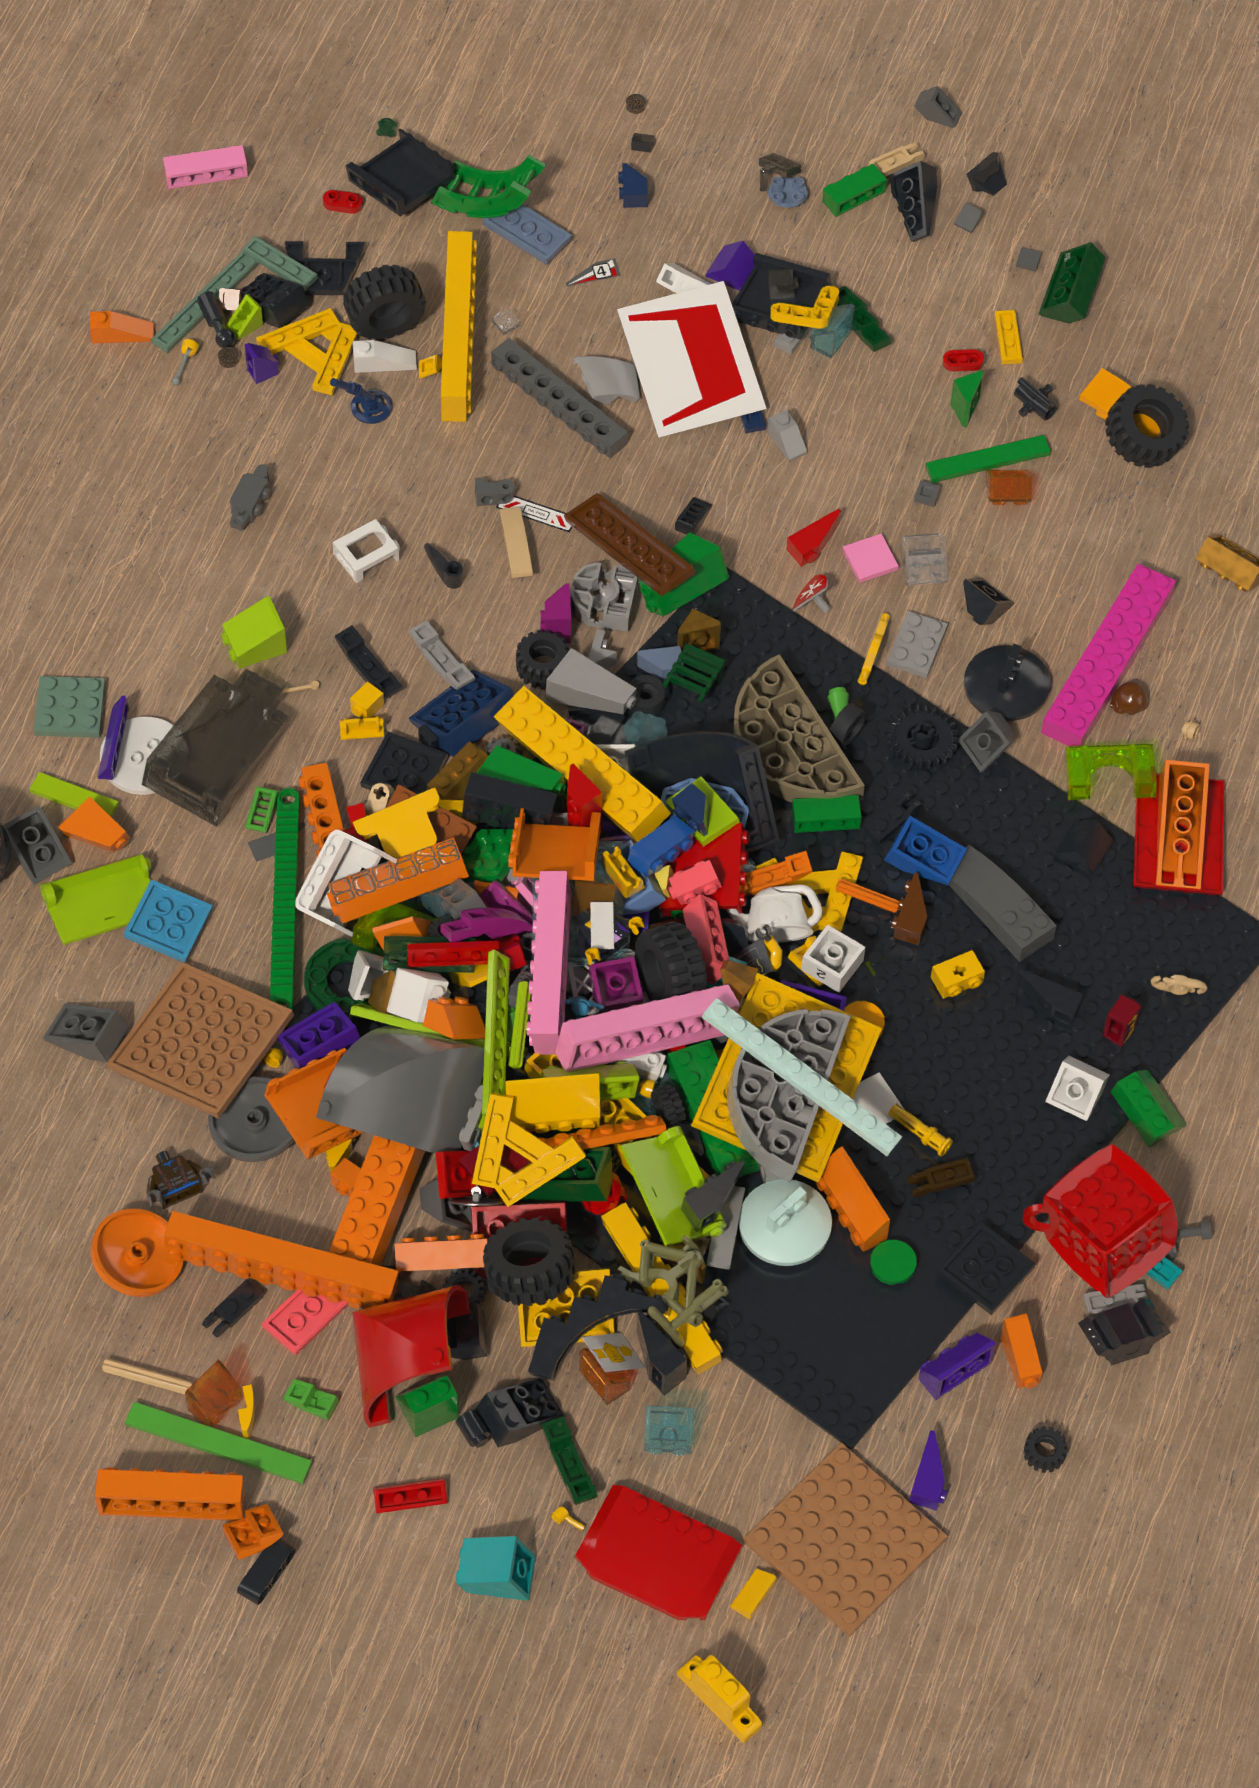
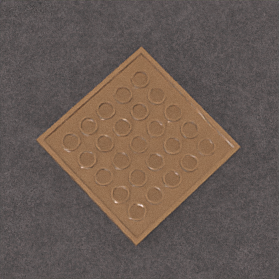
M182 962L106 1065L108 1069L219 1119L293 1018L294 1013L289 1008Z
M840 1443L744 1537L743 1542L847 1636L851 1637L947 1540V1535L844 1444Z

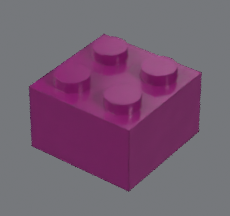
M634 956L589 965L588 974L594 1001L604 1006L603 1010L596 1008L597 1015L611 1010L643 1004L644 998Z

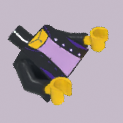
M586 909L577 917L582 924L579 927L576 939L578 954L585 958L589 965L601 963L630 943V931L637 935L639 933L637 928H644L645 925L640 917L626 919L613 915L614 949L591 948V913Z

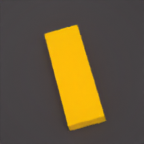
M1015 310L995 311L994 318L1001 364H1021L1023 358Z

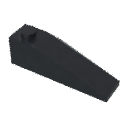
M919 161L890 174L891 193L893 198L897 200L899 205L897 208L904 217V225L912 242L925 238L930 234L938 187L936 167Z

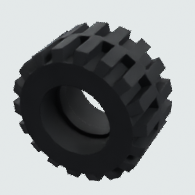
M537 630L535 634L533 632L528 633V637L524 636L521 642L518 643L516 650V670L520 679L524 678V683H531L533 688L540 686V689H545L548 677L569 652L568 643H565L563 637L559 638L558 633L554 632V634H551L550 630H546V632ZM539 656H547L553 660L540 663L533 659Z

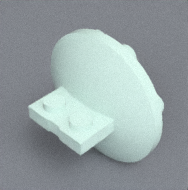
M781 1179L758 1186L744 1200L739 1217L740 1234L747 1248L758 1258L780 1266L798 1265L814 1258L826 1246L832 1227L831 1212L825 1199L811 1186L796 1180L788 1182Z

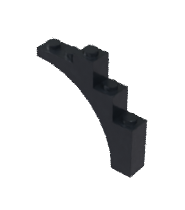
M612 1274L611 1277L605 1275L597 1302H594L595 1298L591 1296L581 1295V1298L574 1296L567 1323H564L565 1319L557 1316H551L550 1319L544 1317L528 1372L532 1376L554 1381L561 1362L572 1346L597 1325L615 1317L638 1313L640 1310L643 1313H648L650 1306L656 1307L663 1315L670 1316L671 1308L663 1302L660 1295H654V1298L645 1296V1292L632 1289L629 1292L630 1285L628 1281H625V1277L618 1274Z

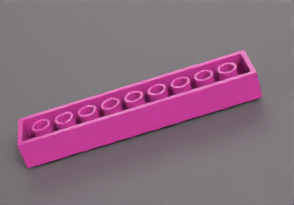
M1139 563L1137 564L1044 717L1042 734L1078 751L1081 750L1172 598L1176 580Z

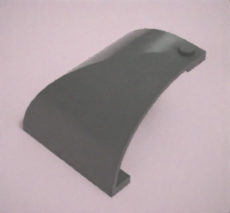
M393 1025L377 1028L358 1039L341 1057L326 1084L316 1118L435 1154L436 1152L460 1151L462 1144L459 1140V1134L462 1127H465L467 1124L469 1109L472 1106L474 1107L476 1100L474 1094L478 1086L480 1087L484 1074L485 1048Z

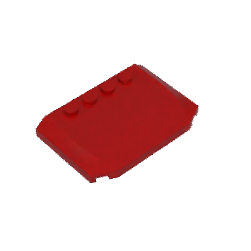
M612 1485L577 1550L575 1559L581 1563L591 1579L676 1620H686L687 1618L706 1620L742 1550V1545L733 1537L621 1485Z

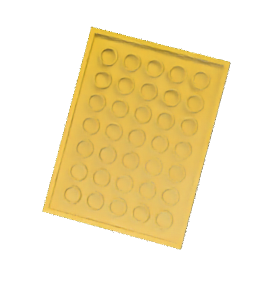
M757 973L739 1015L758 1029L775 1017L803 1009H808V1011L831 1010L851 1016L828 1081L853 1099L882 1028ZM728 1038L691 1126L746 1150L732 1126L727 1105L729 1077L742 1047ZM820 1106L818 1107L796 1169V1173L816 1182H819L843 1125L842 1122Z

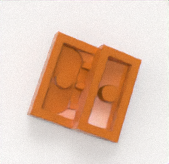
M268 1504L245 1510V1518L222 1524L223 1532L238 1560L264 1550L283 1536V1531Z

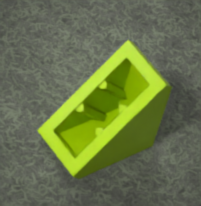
M249 294L245 295L226 324V328L235 334L237 340L244 338L263 325L261 306Z

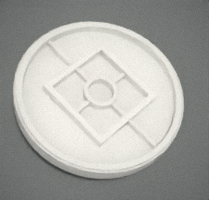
M136 717L126 720L115 776L113 780L109 781L122 791L138 795L154 794L169 788L178 781L187 766L188 750L183 735L171 723L159 718ZM106 737L104 738L100 749V762Z

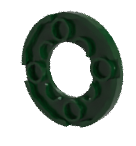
M342 938L320 947L310 957L305 967L304 987L311 1004L319 1011L335 1002L351 1021L364 1019L363 1017L350 1014L351 1007L358 1003L370 1005L368 1003L369 998L361 1001L349 997H338L329 989L327 978L329 972L335 966L341 963L354 962L358 950L389 959L385 952L375 944L362 939L355 941Z

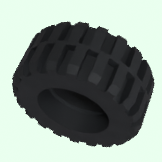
M382 265L380 268L374 267L368 272L361 273L360 277H356L352 280V284L348 285L343 297V305L353 330L360 336L371 340L372 338L376 340H382V338L390 339L392 336L403 334L405 330H410L414 324L420 321V317L423 316L426 307L425 296L416 275L408 268L400 267L399 265Z
M1140 384L1127 389L1110 408L1105 421L1107 426L1105 429L1106 436L1110 437L1109 443L1111 447L1114 446L1115 452L1119 456L1121 454L1126 462H1134V465L1138 467L1142 465L1145 468H1152L1154 465L1158 467L1168 462L1185 444L1184 441L1189 434L1187 431L1189 429V421L1186 420L1188 415L1186 410L1182 409L1183 404L1180 400L1177 401L1174 398L1175 395L1173 393H1167L1166 389L1162 387L1155 388V385L1148 384L1146 387L1144 384ZM1133 414H1144L1152 418L1160 429L1161 438L1155 439L1144 435L1135 425Z
M669 922L641 932L635 944V957L637 961L635 963L639 972V979L643 984L642 987L648 994L650 1001H658L675 995L680 996L693 991L707 989V972L705 971V961L701 955L702 951L697 945V940L692 936V932L685 925L678 922Z
M524 1218L520 1219L519 1222L514 1223L512 1221L507 1223L506 1227H500L496 1231V1235L492 1234L483 1250V1263L489 1287L492 1288V1292L507 1303L511 1301L513 1305L520 1306V1304H525V1306H533L534 1303H539L540 1305L546 1303L548 1299L553 1300L557 1298L558 1293H563L568 1288L567 1285L571 1284L576 1271L572 1244L567 1232L559 1225H553V1222L546 1219L540 1221L539 1218H532V1220ZM529 1258L543 1259L533 1265H516L518 1262Z

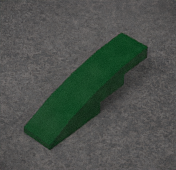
M846 286L839 288V302L836 309L856 335L873 352L890 345V337L879 328V321L867 311V305Z

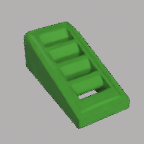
M256 786L245 826L246 829L267 833L277 806L278 791ZM261 798H268L270 802L261 801ZM259 805L267 806L268 810L261 809L258 807ZM256 812H257V813L266 814V817L264 818V817H259V816H255V815H256ZM253 820L264 822L263 826L252 823Z

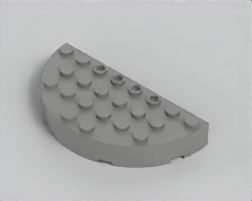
M803 1009L775 1017L763 1024L759 1030L828 1081L851 1016L831 1010L808 1011V1009ZM742 1048L731 1070L727 1088V1105L732 1126L742 1145L760 1165L779 1178L790 1182L798 1167L819 1105Z

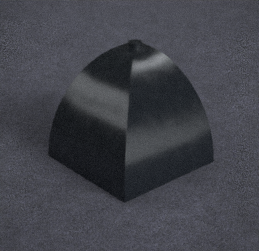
M700 731L666 736L624 751L630 775L660 800L664 788L671 787L689 778L698 779L702 777L706 782L733 788L744 804L747 805L749 811L745 825V831L749 833V843L745 844V851L747 853L780 841L759 746L753 741L731 733ZM667 817L658 827H660L662 824H664L671 818Z

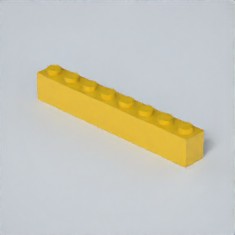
M625 1202L601 1217L603 1225L629 1267L636 1273L640 1270V1243L644 1239L649 1241L651 1235L645 1226L641 1227L637 1222L639 1216L633 1207L629 1209ZM654 1256L653 1268H661L668 1271L672 1269L669 1264L664 1265L660 1257ZM660 1278L654 1279L650 1287L641 1285L648 1297L654 1298V1295L662 1296L669 1290L667 1281ZM679 1282V1297L677 1301L685 1308L684 1296L686 1291ZM671 1309L670 1316H664L671 1322L678 1314ZM702 1321L698 1327L686 1323L677 1328L685 1340V1345L680 1348L686 1354L687 1360L697 1376L722 1362L720 1354L723 1352L717 1340H711L708 1335L711 1331L705 1321Z

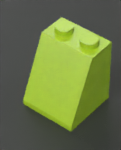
M270 596L263 598L222 624L223 633L220 634L224 646L228 645L230 649L228 650L231 662L236 663L238 669L287 653L285 628Z

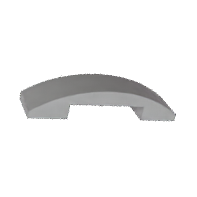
M427 620L409 630L410 636L425 659L450 686L458 690L475 680L474 675L463 663L460 664L439 640V634Z

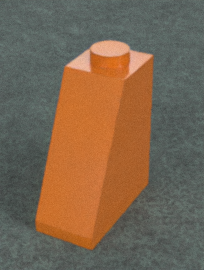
M91 797L86 799L58 827L67 837L113 853L123 849L130 838L127 832Z
M1027 1313L1004 1319L1000 1340L1018 1388H1033L1041 1382L1043 1373Z

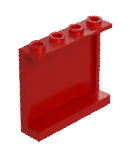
M738 823L704 847L693 836L692 847L688 851L680 853L673 862H668L663 867L670 865L675 874L678 871H686L692 868L698 862L710 860L722 887L718 888L713 894H705L704 896L717 901L718 909H737L738 913L742 914V906H746L745 892L743 893V885H747V873L744 872V865L748 864V853L745 851V844L749 843V833L745 831L742 823ZM672 896L669 898L665 897L666 900L659 904V909L663 916H672L671 911L683 910L688 904L681 905L678 899L673 900Z

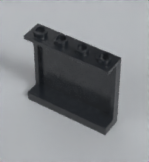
M400 128L398 130L400 140L360 167L353 162L346 165L348 179L351 183L398 216H402L437 192L440 186L444 187L455 179L454 166L450 160H446L437 151L431 150L425 143L418 141L412 134Z
M756 253L753 257L754 268L732 303L737 322L802 340L808 327L773 321L771 319V306L775 303H785L813 308L821 289L825 286H832L830 273Z

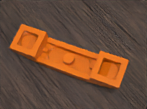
M804 851L785 857L786 861L747 872V885H743V893L745 892L746 896L755 895L768 887L785 886L812 873V868L807 852Z

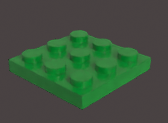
M481 829L477 832L476 837L462 855L469 876L462 879L463 882H475V880L493 882L495 879L502 882L511 867H508L513 829Z

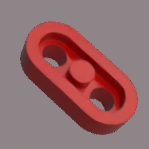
M329 190L323 194V206L327 210L355 214L363 208L362 197L357 193Z
M976 349L949 350L944 354L942 364L946 370L952 372L977 371L983 366L984 355Z

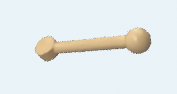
M312 681L308 685L286 689L276 688L275 694L281 696L283 693L310 688L318 690L319 682Z

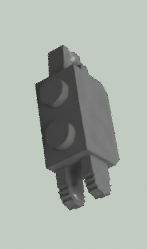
M265 464L258 465L253 474L246 473L242 475L230 499L231 528L242 531L248 522L253 523L256 516H260L264 500H268L271 489L268 487L269 469Z

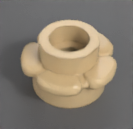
M1195 720L1185 722L1182 728L1185 740L1188 738L1194 740L1196 738L1200 724L1195 723Z

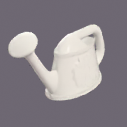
M789 885L763 889L751 899L749 914H739L737 909H725L733 920L738 921L746 928L749 942L758 940L755 934L757 928L766 934L763 926L767 924L771 927L770 936H773L777 943L796 941L812 935V926L819 922L823 911L817 895L807 885ZM800 893L807 896L813 907L814 912L810 918H807Z

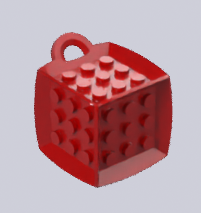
M1115 1144L1107 1145L1079 1163L1044 1195L1043 1204L1031 1205L1023 1212L1024 1224L1033 1230L1044 1232L1048 1242L1069 1267L1093 1289L1100 1291L1106 1298H1110L1151 1270L1172 1250L1177 1238L1178 1220L1173 1200L1145 1168ZM1039 1213H1048L1050 1223H1041L1036 1220L1035 1216Z

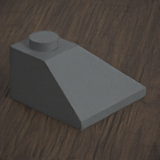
M986 711L959 738V743L979 771L984 772L1012 744V729L1001 713Z
M438 1178L419 1188L421 1209L440 1222L473 1233L472 1206L449 1202V1200L456 1198L439 1199Z

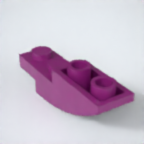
M500 908L461 911V919L441 924V933L450 942H460L463 939L473 936L478 937L484 933L490 939H500L506 935L518 934L531 929V924L521 915Z

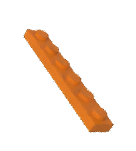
M649 1115L640 1120H625L621 1124H604L596 1129H580L576 1133H560L551 1138L539 1139L554 1148L571 1136H574L582 1150L658 1135L666 1131V1124L661 1116Z

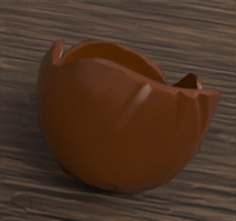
M1131 681L1122 684L1116 689L1112 696L1110 707L1116 713L1134 715L1146 710L1149 700L1144 688L1139 683Z

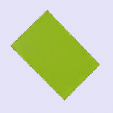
M700 777L692 783L706 795L710 812L707 835L702 836L697 831L694 833V837L704 847L740 821L717 793ZM682 790L665 800L666 805L672 812L674 809L672 798Z

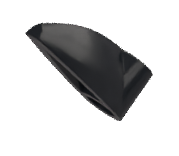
M426 543L424 545L426 554L444 584L451 589L462 586V565L457 561H451L439 549L430 543Z

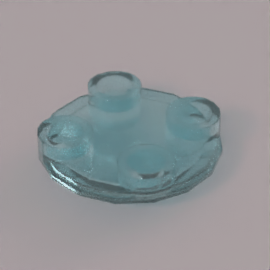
M637 711L633 713L632 718L624 726L625 738L630 744L639 746L652 740L666 737V722L661 717Z

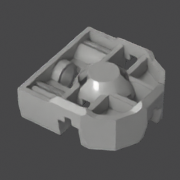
M598 562L584 565L575 574L572 582L570 604L574 615L587 626L628 632L639 583L638 578L622 566L614 565L613 570L606 572V569H602V564ZM600 578L611 580V584L603 585V582H600ZM599 590L600 594L594 596L593 592ZM619 591L626 592L624 604L617 603ZM593 609L603 612V620L596 622L595 619H592Z

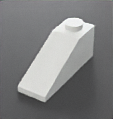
M375 340L353 341L355 373L417 370L415 350Z

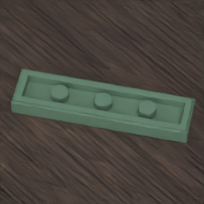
M254 236L242 249L243 254L283 279L301 285L304 292L318 279L315 272L257 236Z

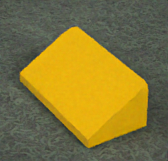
M756 1568L730 1605V1608L751 1620L777 1583V1576Z

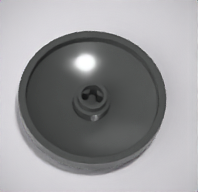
M249 1077L219 1119L208 1115L211 1137L217 1147L226 1155L240 1161L260 1162L278 1156L294 1142V1139L264 1096L267 1084L272 1079Z

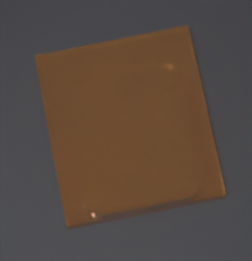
M575 880L571 915L578 916L586 909L591 913L590 902H613L614 906L616 885Z

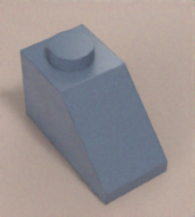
M676 646L637 651V666L664 682L668 672L672 669V665L674 662L676 663L681 653V648ZM677 672L674 674V675L679 676V677H681V678H683V676H684V675H682V674H680V673H677Z

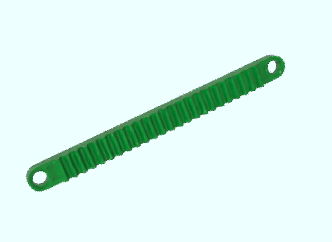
M286 788L280 791L277 797L270 1001L279 1005H286L293 1011L297 920L295 901L298 891L299 793L295 789ZM286 797L295 798L290 804L283 802Z

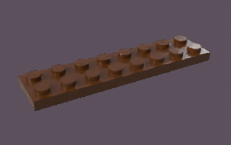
M598 493L564 514L567 523L660 596L668 593L696 574L692 565Z

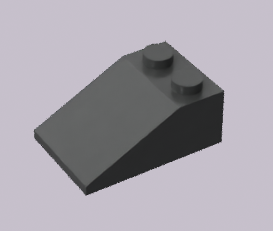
M40 805L3 825L9 836L11 852L33 885L72 864Z
M65 1003L43 1039L89 1060L108 1062L129 1027L117 1010Z

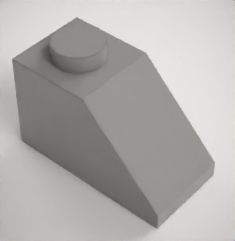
M787 410L768 418L767 433L788 462L807 454L798 425Z

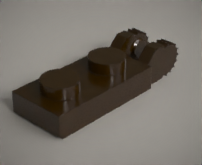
M968 1158L924 1169L923 1172L909 1176L907 1180L910 1185L927 1181L928 1184L916 1187L912 1191L914 1197H920L930 1192L935 1193L974 1182L975 1175Z

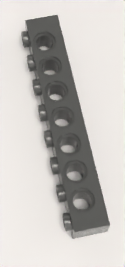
M510 338L506 339L491 352V363L495 370L501 371L510 382L516 383L525 394L531 395L536 399L540 406L546 407L554 417L560 418L569 429L575 430L584 441L590 442L595 446L599 453L605 454L611 459L628 444V432L513 340Z

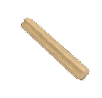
M106 1358L102 1365V1369L106 1373L181 1394L190 1395L193 1390V1382L120 1361Z

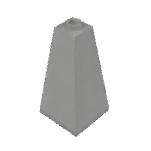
M572 648L548 677L546 683L545 700L548 702L624 714L627 708L631 709L636 703L637 698L635 697V687Z

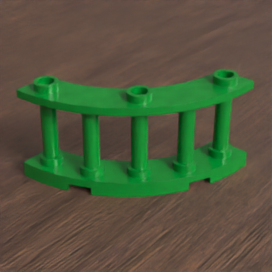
M528 154L522 163L511 169L485 171L467 166L455 160L453 163L455 179L448 184L446 189L441 186L439 187L431 204L454 214L456 211L466 213V217L494 218L506 215L510 210H516L525 202L531 193L526 188L528 183L542 172L546 164ZM460 181L473 185L468 196L454 193ZM481 188L492 189L488 197H477Z

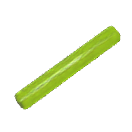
M528 981L518 983L509 1066L514 1069L521 1068L523 1065L528 1022V1001H530L531 997Z

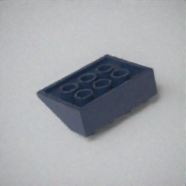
M474 669L470 672L474 675L475 680L458 690L450 686L409 717V721L417 728L425 724L438 738V748L453 757L468 742L473 744L490 730H493L499 724L494 718L495 714L514 696L510 687Z

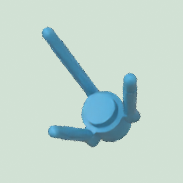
M570 996L565 1001L566 1004H571V1009L576 1015V1019L586 1015L589 1012L590 1006L600 1010L604 1009L603 1005L594 1002L592 999L587 1000L583 996H576L575 998Z

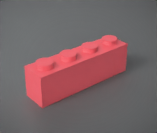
M699 894L683 909L686 928L692 932V936L695 937L697 945L702 951L701 955L705 961V971L707 972L706 981L715 984L722 978L720 969L723 961L729 960L717 901Z

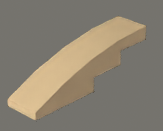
M520 507L499 509L511 577L533 576Z

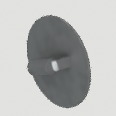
M479 1185L472 1188L473 1198L449 1200L450 1203L466 1206H492L505 1203L501 1199L482 1198L481 1193L483 1190Z

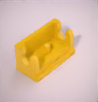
M616 846L615 851L611 855L608 851L602 853L601 865L623 896L628 898L644 889L645 886L641 877L636 875L622 856L619 847Z

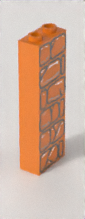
M454 837L396 858V864L388 861L328 883L330 892L327 893L334 916H339L343 924L451 884L458 878L462 880L469 877Z

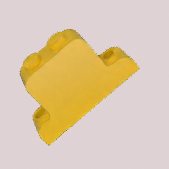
M434 787L354 821L353 824L358 834L364 837L365 840L378 835L385 853L394 858H399L437 844V836L428 814L439 809L440 798Z
M695 1655L677 1671V1676L743 1744L762 1728L761 1720L749 1707L750 1694L714 1656L709 1655L705 1660H702L699 1656ZM746 1718L750 1723L744 1725L741 1723V1720Z

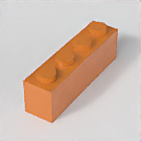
M484 1234L470 1235V1239L461 1240V1235L447 1236V1241H438V1236L424 1237V1242H415V1238H401V1243H395L396 1270L418 1271L484 1267L483 1250L489 1238L484 1239Z

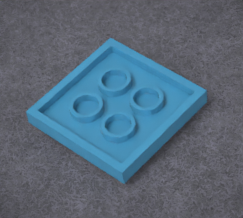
M151 879L123 937L185 963L213 905Z

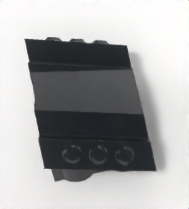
M1142 1299L1136 1304L1127 1303L1108 1309L1095 1317L1087 1316L1078 1323L1096 1354L1105 1357L1111 1366L1149 1354L1150 1349L1156 1342L1171 1333L1149 1299Z

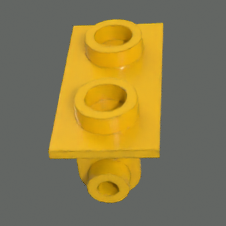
M378 716L363 719L344 718V720L339 721L341 740L384 737L383 718Z

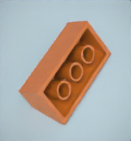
M843 1146L838 1148L829 1157L819 1182L815 1181L820 1191L825 1192L831 1209H835L839 1214L838 1217L844 1228L847 1227L850 1231V1236L855 1246L859 1245L864 1252L887 1240L890 1219Z

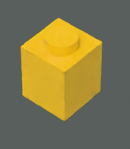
M366 682L350 698L351 711L358 718H371L384 706V693L369 682Z

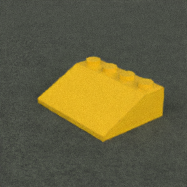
M599 1073L505 1081V1095L513 1097L509 1120L528 1132L546 1133L549 1130L558 1129L559 1131H570L572 1128L581 1127L582 1129H593L600 1124Z
M610 1269L576 1270L571 1284L567 1285L568 1288L563 1293H558L557 1298L553 1300L548 1299L546 1303L540 1305L539 1303H534L533 1306L517 1305L521 1347L536 1346L544 1317L550 1319L551 1316H557L565 1319L564 1323H567L574 1296L581 1298V1295L591 1296L595 1298L594 1302H597L604 1276H610ZM613 1318L597 1325L582 1337L614 1334ZM581 1337L576 1343L584 1342V1340Z

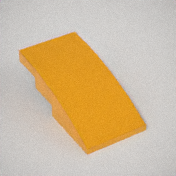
M1101 368L1080 394L1079 400L1097 410L1096 415L1106 420L1110 408L1131 386ZM1133 414L1135 425L1144 435L1155 439L1161 433L1160 429L1152 418L1144 414Z

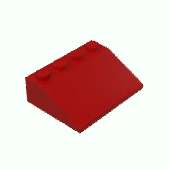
M566 1201L515 1202L509 1207L505 1203L492 1206H472L473 1235L484 1234V1239H487L492 1234L496 1235V1231L500 1227H506L507 1223L512 1221L514 1223L519 1222L520 1219L524 1218L527 1220L539 1218L540 1221L546 1219L553 1222V1225H559L567 1232ZM529 1258L518 1262L516 1265H533L543 1259ZM485 1267L475 1268V1272L479 1276H486Z

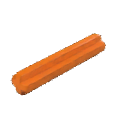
M839 879L836 885V891L893 913H896L900 903L898 900L844 879Z

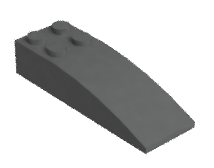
M967 845L965 847L967 850L948 885L1020 962L1054 939L1056 925L1004 871L971 845Z

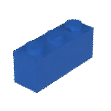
M674 816L634 844L630 849L627 862L646 877L654 872L657 873L666 863L673 862L680 853L686 852L692 847L695 831L677 816Z

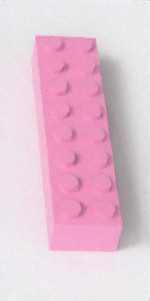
M540 871L539 880L535 881V892L538 894V900H534V913L537 914V920H533L535 940H532V954H534V960H531L530 963L533 981L529 982V993L532 994V1001H528V1015H531V1022H527V1036H529L530 1046H533L535 1053L540 1055L556 1054L555 1051L562 1024L565 1022L572 897L567 871Z
M727 984L714 986L706 990L693 991L680 996L675 995L658 1001L654 1000L641 1005H632L624 1009L611 1010L598 1015H590L585 1018L571 1019L562 1024L555 1053L565 1072H570L724 1036L722 1032L704 1020L702 1015L716 998L736 1013L740 1004Z

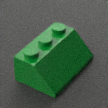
M1149 1070L1136 1071L1118 1081L1111 1090L1112 1095L1148 1147L1155 1145L1186 1126Z

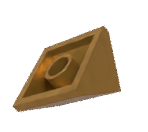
M692 609L678 630L677 646H680L681 653L686 643L703 651L719 649L720 621Z

